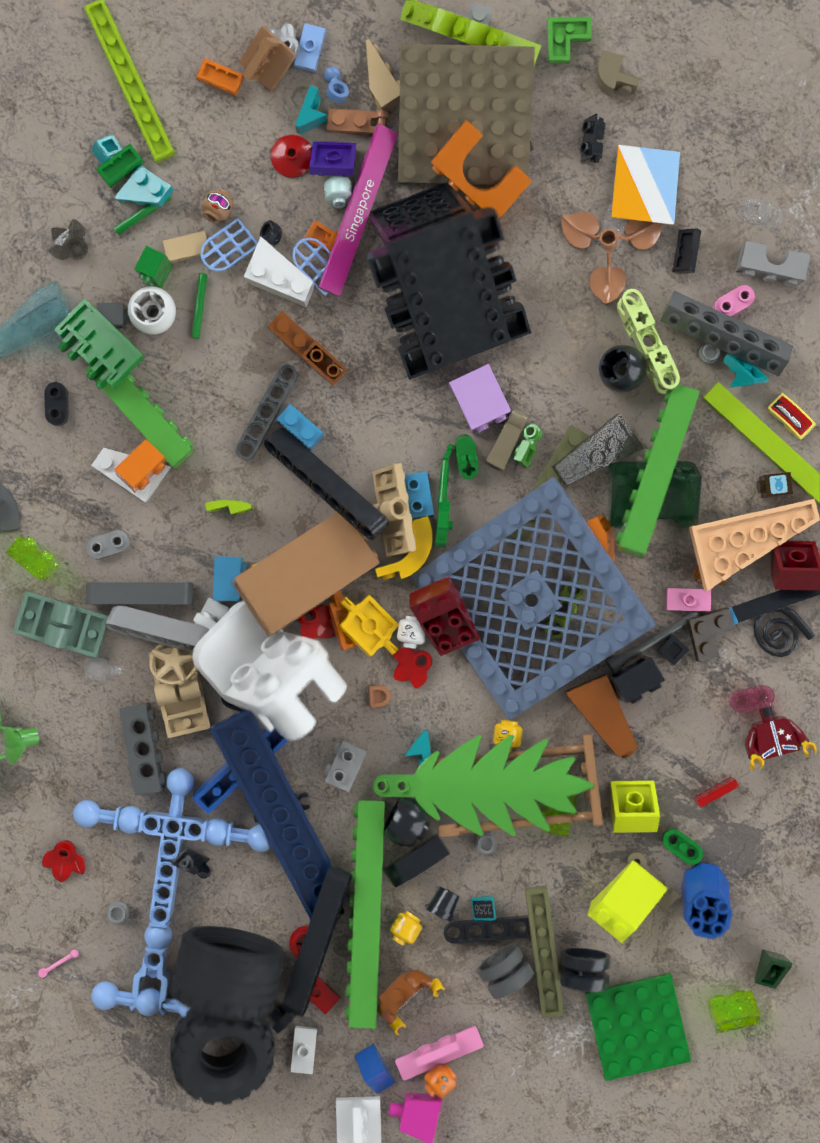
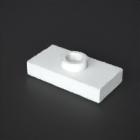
M295 1026L291 1072L313 1074L317 1037L316 1027Z

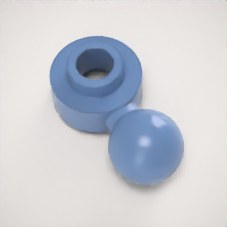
M330 66L324 72V78L329 83L326 95L332 102L343 103L349 94V88L340 81V70L337 67Z

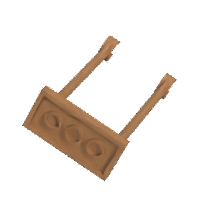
M592 734L583 735L582 744L545 748L541 758L584 754L585 763H581L582 777H587V781L594 783L593 788L584 791L585 799L590 801L591 811L544 816L548 825L591 820L592 826L603 825ZM525 751L509 752L507 761H513ZM484 755L476 756L473 765H476ZM438 758L435 766L444 758ZM525 818L511 820L514 828L536 826ZM494 822L480 823L483 832L502 830ZM459 824L439 826L440 837L474 833Z

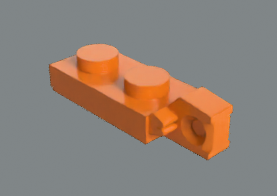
M340 590L330 597L331 603H328L337 639L341 651L357 645L338 627L349 612L340 604L343 599Z

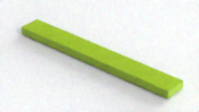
M97 0L84 6L156 164L176 155L105 1Z
M717 382L702 399L783 473L791 472V480L820 505V473L724 386Z

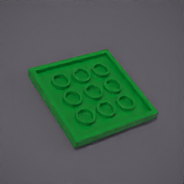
M671 973L609 986L607 990L601 992H585L605 1081L691 1062Z

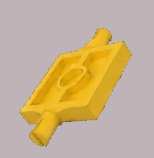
M366 595L357 605H354L347 596L344 597L340 604L349 612L338 627L368 657H371L383 646L391 655L396 653L398 648L390 641V638L399 624L370 595Z

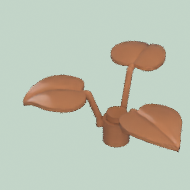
M588 212L562 215L561 219L565 238L573 247L585 249L589 247L592 239H600L601 247L606 250L607 268L599 267L595 269L589 278L591 291L604 304H609L616 300L626 284V276L623 269L620 267L611 268V250L616 248L618 239L625 241L631 239V244L634 248L646 250L656 244L663 223L629 219L624 225V231L628 235L626 237L610 228L603 230L601 234L598 233L599 222L593 214Z

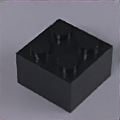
M648 656L641 657L618 673L608 677L620 701L630 702L631 704L641 700L643 693L647 691L652 693L661 688V683L665 681L652 657Z

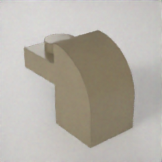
M602 50L596 70V83L599 89L610 97L614 89L625 95L635 94L640 78L619 72L623 55Z

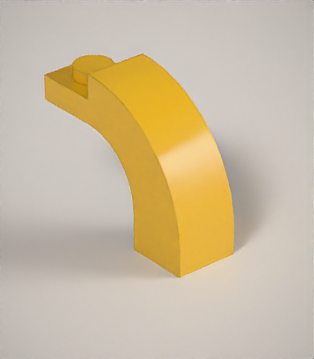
M428 516L412 521L413 535L416 539V551L409 552L399 562L375 569L378 578L383 577L384 581L396 577L395 573L399 572L402 580L413 575L423 566L432 546V529Z

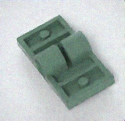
M25 591L12 633L41 641L53 647L98 658L107 630L105 623L108 615Z

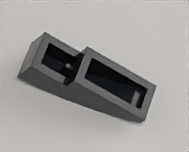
M436 833L383 870L396 888L450 854V851Z

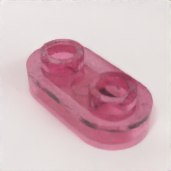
M758 685L733 692L729 701L735 711L748 712L770 706L774 702L775 694L769 686ZM760 692H764L765 697L762 700H760L758 697ZM739 697H742L744 699V702L741 705L737 703V699Z

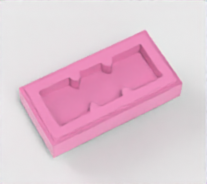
M666 588V610L711 611V590L704 592V589Z

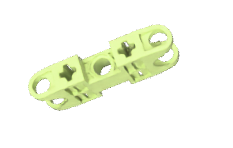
M628 289L617 303L618 314L630 340L633 339L637 349L646 360V374L654 390L659 394H666L667 390H661L658 387V383L664 389L672 390L680 381L679 372L667 346H663L654 327L655 320L642 294L636 289ZM630 293L635 294L638 298V302L633 297L626 295ZM643 338H650L653 346H645ZM663 378L668 380L669 385L664 382Z

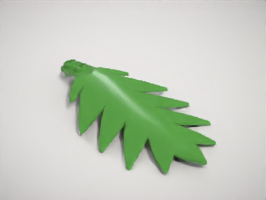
M481 735L458 747L436 766L435 763L440 754L439 751H435L425 759L415 772V775H379L373 782V789L378 796L416 797L418 804L437 821L441 818L435 805L460 825L479 836H483L484 833L474 805L511 836H515L516 833L506 804L532 824L549 832L550 827L535 800L556 810L575 814L577 810L568 799V796L579 794L594 787V783L567 774L576 760L575 757L557 760L535 771L548 744V739H544L530 747L505 768L514 735H509L499 742L474 767L473 764L482 739ZM381 782L385 783L384 790L381 789ZM401 782L405 783L406 787L404 790L401 789Z

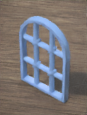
M237 218L215 235L208 238L201 248V260L209 270L223 272L232 268L233 265L256 249V246L244 253L241 249L242 246L250 240L256 246L258 243L240 219ZM238 222L242 228L234 234H229L227 229ZM242 231H245L249 238L237 244L233 238ZM224 232L228 238L215 245L212 240ZM227 242H232L235 248L226 254H222L219 248ZM210 243L213 249L203 255L204 247ZM235 251H239L242 256L230 264L226 258ZM213 252H217L221 258L209 266L204 259ZM221 261L227 265L224 268H213Z
M309 237L301 239L293 248V262L310 280L312 279L302 269L306 265L313 269L317 274L312 280L313 284L326 296L328 292L319 289V286L315 283L318 279H322V274L327 265V262L318 252L322 247L329 255L331 252L325 244L317 239ZM307 240L316 241L320 245L315 249ZM302 242L313 252L308 258L297 249ZM295 253L304 260L300 267L296 262ZM314 256H317L325 265L321 271H318L310 262Z

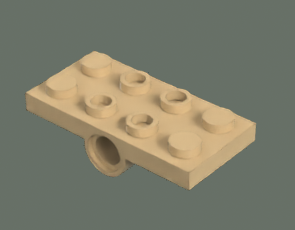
M402 463L392 464L372 471L377 503L373 504V506L389 522V526L382 532L386 557L416 551V539L413 535L412 516L409 511V497L406 492L405 473L402 469Z
M173 647L159 651L170 654ZM180 649L181 655L193 654V652ZM157 657L154 659L156 673L165 664L163 660ZM193 660L184 663L182 668L185 676L189 675L194 667ZM198 669L187 681L176 685L164 684L154 677L155 696L158 705L161 707L168 738L211 727ZM171 670L162 677V679L167 681L180 680L175 671Z

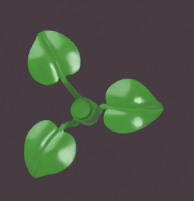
M0 715V731H3L5 753L0 755V760L7 758L9 764L13 765L19 760L25 747L38 745L39 735L36 728L22 730L21 727L11 728L2 726Z

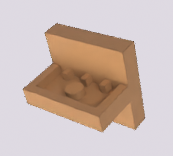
M261 26L239 61V64L245 68L242 75L248 80H259L270 91H274L297 54L268 28Z

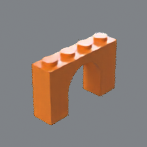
M466 119L431 160V163L434 165L432 169L441 177L443 174L450 179L448 184L457 192L461 189L466 194L464 198L471 205L475 206L477 204L481 208L493 207L500 219L532 180L520 168L514 165L497 185L488 189L472 186L464 177L463 162L467 154L482 138L483 134Z

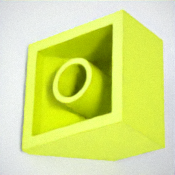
M610 781L613 833L657 832L660 812L654 781Z

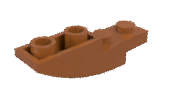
M283 311L267 326L291 351L332 386L348 370Z

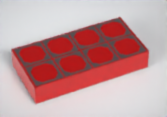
M730 776L692 798L698 806L703 807L738 788L739 784L736 779Z

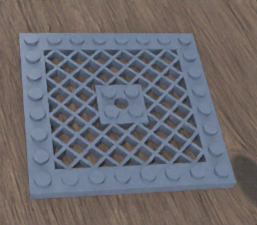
M555 476L411 576L419 589L447 576L451 580L452 578L462 580L461 591H458L462 600H464V596L475 598L473 609H466L468 613H472L471 620L476 630L485 632L484 639L482 640L480 637V640L460 649L509 720L657 625ZM548 508L552 514L543 513V511ZM537 516L535 527L524 525ZM541 516L552 518L550 530L539 528ZM556 520L564 532L554 531ZM518 529L517 539L507 538L508 535ZM523 529L534 531L532 542L521 540ZM538 532L550 534L548 545L536 543ZM554 535L565 537L563 548L552 546ZM569 539L577 551L567 549ZM500 542L499 552L488 550ZM505 542L516 543L514 555L503 553ZM520 544L531 546L530 557L518 555ZM535 547L547 549L545 561L534 559ZM551 550L562 552L561 563L549 562ZM566 553L578 555L576 567L564 564ZM482 554L481 564L471 562ZM487 554L498 556L496 567L485 565ZM502 557L513 559L511 570L500 568ZM581 558H583L590 569L580 568ZM517 560L529 562L527 573L516 571ZM532 564L544 565L543 574H541L539 569L531 573ZM465 566L463 576L453 574ZM469 566L480 568L478 579L468 577ZM548 566L559 568L558 579L546 577ZM484 569L495 571L494 582L483 580ZM563 569L575 571L573 582L562 580ZM499 572L511 574L509 585L498 583ZM579 572L591 574L589 585L577 583ZM515 575L525 577L513 585ZM594 575L603 588L593 586ZM467 581L477 583L476 594L465 592ZM547 581L557 583L555 593ZM482 584L493 586L491 597L480 595ZM561 584L572 586L570 597L559 595ZM497 587L507 589L501 594L504 600L495 598ZM576 587L588 589L586 600L574 598ZM592 590L603 592L602 603L590 601ZM528 594L537 596L538 603L531 606L526 602ZM607 594L615 606L605 604ZM479 599L490 601L488 612L477 610ZM560 600L569 602L568 612L558 611L563 606ZM494 602L505 604L503 615L492 613ZM573 603L585 605L583 615L571 613ZM589 606L601 608L599 619L587 616ZM509 607L517 618L508 616ZM604 609L616 611L614 622L602 619ZM621 613L624 619L618 622L619 614ZM551 614L549 624L540 623L541 620ZM476 615L487 616L486 627L475 625ZM555 615L567 617L565 628L553 625ZM491 618L502 620L501 630L490 628ZM570 618L582 620L580 631L569 629ZM506 621L518 623L516 633L505 631ZM586 621L598 623L596 634L584 632ZM601 624L612 626L600 634ZM521 625L525 630L533 626L531 636L520 634ZM537 627L548 629L547 639L535 637ZM552 630L564 632L562 643L551 641ZM489 633L500 635L498 645L487 643ZM568 633L579 635L577 646L566 644ZM504 636L515 638L513 648L502 646ZM583 636L594 638L581 646ZM519 639L530 641L529 651L517 649ZM534 642L546 644L544 654L533 652ZM549 645L561 647L559 658L548 656ZM489 648L497 650L496 659ZM565 648L575 650L563 658ZM501 651L512 653L511 663L500 661ZM516 654L528 656L526 666L515 664ZM531 657L543 659L541 669L530 667ZM547 660L557 662L545 670ZM501 666L510 668L508 676ZM514 669L525 671L523 681L512 679ZM529 672L538 674L527 682ZM513 684L519 685L520 687L516 689Z

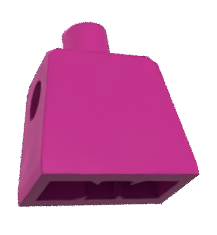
M406 1093L404 1104L390 1103L388 1116L400 1118L399 1131L424 1142L433 1143L442 1098H439L437 1095L432 1097L430 1094Z

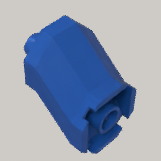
M700 861L691 869L685 870L681 884L683 918L695 936L715 939L725 934V931L730 928L733 911L730 907L729 881L719 866Z

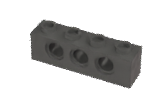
M150 703L120 708L134 795L162 791L165 789L164 785L167 784L165 772L161 770L160 763H163V755L157 747L159 733L157 728L154 729V708L150 707ZM138 721H142L145 724V731L143 733L136 729ZM141 743H146L149 746L148 754H143L140 751ZM145 764L153 768L151 776L144 773L143 768Z

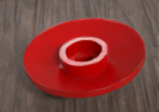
M299 135L281 137L276 141L271 150L273 167L279 174L288 178H297L306 174L309 171L312 146L305 138ZM289 151L296 152L293 157L288 156Z

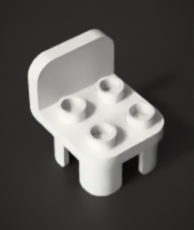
M244 601L235 604L197 642L193 650L195 667L224 700L252 711L255 718L268 732H272L275 726L281 735L288 740H297L303 737L315 725V719L296 698V695L311 679L325 697L332 702L338 701L347 687L346 682L327 660L328 653L317 640L287 633L282 629L268 638Z

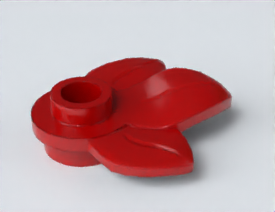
M321 605L307 612L312 616L311 620H306L304 615L298 618V622L301 624L300 634L302 637L317 640L318 637L330 639L335 636L334 627L329 621L331 620L329 606Z
M408 647L398 649L393 654V657L399 662L394 671L393 678L398 681L411 680L415 689L421 687L427 680V670L432 666L431 655L426 651L420 650L416 652ZM419 657L425 658L426 663L424 665L417 663Z
M68 840L58 842L53 850L47 851L42 859V866L52 868V874L59 882L66 881L71 872L84 874L86 870L84 857L76 852L74 844ZM61 850H65L68 854L62 853Z

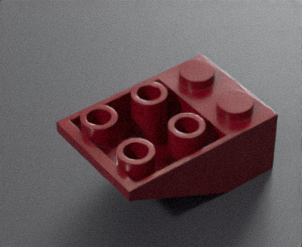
M449 576L410 593L409 608L440 656L480 640L460 593Z

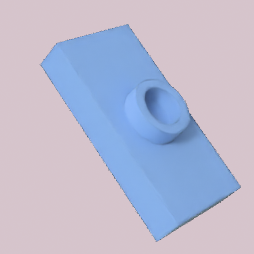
M304 24L299 43L300 52L294 63L295 68L316 73L326 28Z

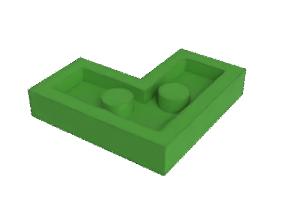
M591 17L548 18V64L570 63V42H591Z

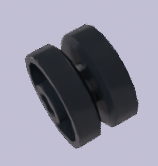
M568 948L562 950L561 964L566 968L560 971V984L565 988L577 991L601 992L609 988V975L604 971L610 968V954L589 948Z

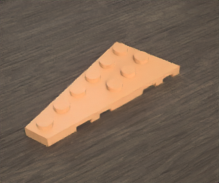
M815 499L689 527L704 592L712 589L718 583L726 580L794 535L818 522L820 518Z

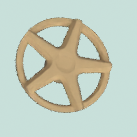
M157 645L151 652L149 665L153 676L158 681L168 685H176L187 681L193 676L197 670L195 665L187 676H185L182 668L185 662L193 660V654L181 655L180 649L174 647L172 652L167 654L159 651L165 645ZM155 657L165 662L164 666L157 673L154 668ZM171 670L175 671L180 680L167 681L162 679V677Z

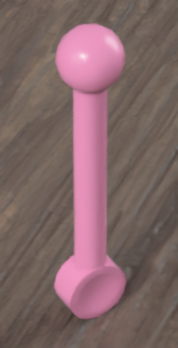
M74 949L69 955L51 966L41 968L38 971V975L43 978L49 971L69 959L77 958L79 955L78 950Z

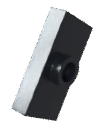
M698 228L679 230L673 273H695L702 230Z

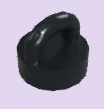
M269 220L261 227L260 237L269 244L277 245L282 237L281 227L274 221Z

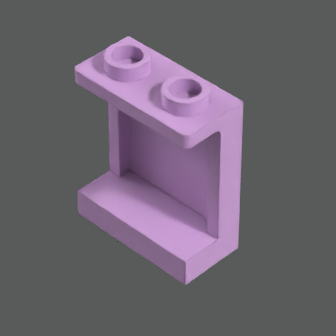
M489 364L449 382V388L463 412L470 432L476 430L477 433H480L489 428L488 424L494 421L496 424H499L508 419L507 415L511 413V409Z

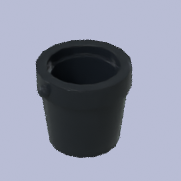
M440 886L431 902L425 905L426 910L449 922L454 921L453 914L460 896Z

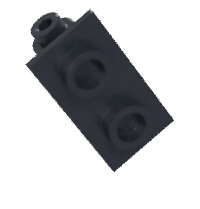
M597 113L586 118L583 123L580 162L591 158V162L599 163L602 158L603 143L598 142L597 139H604L606 123L603 118L597 117Z
M189 848L181 851L171 862L172 865L194 875L197 873L202 879L208 878L211 874L210 868L206 864L210 858Z

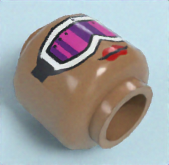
M223 189L211 190L207 194L201 208L203 216L207 220L218 223L224 222L227 219L234 205L230 194Z

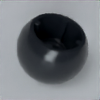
M617 345L603 354L598 370L602 383L608 389L619 393H626L635 390L641 385L647 373V365L643 354L638 349L629 345Z
M411 798L398 799L387 819L384 833L396 845L404 847L413 846L418 839L422 841L430 825L426 821L428 814L416 800Z

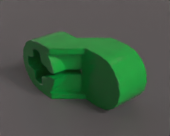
M461 434L455 439L454 443L457 469L462 478L472 479L478 474L476 445L470 435Z

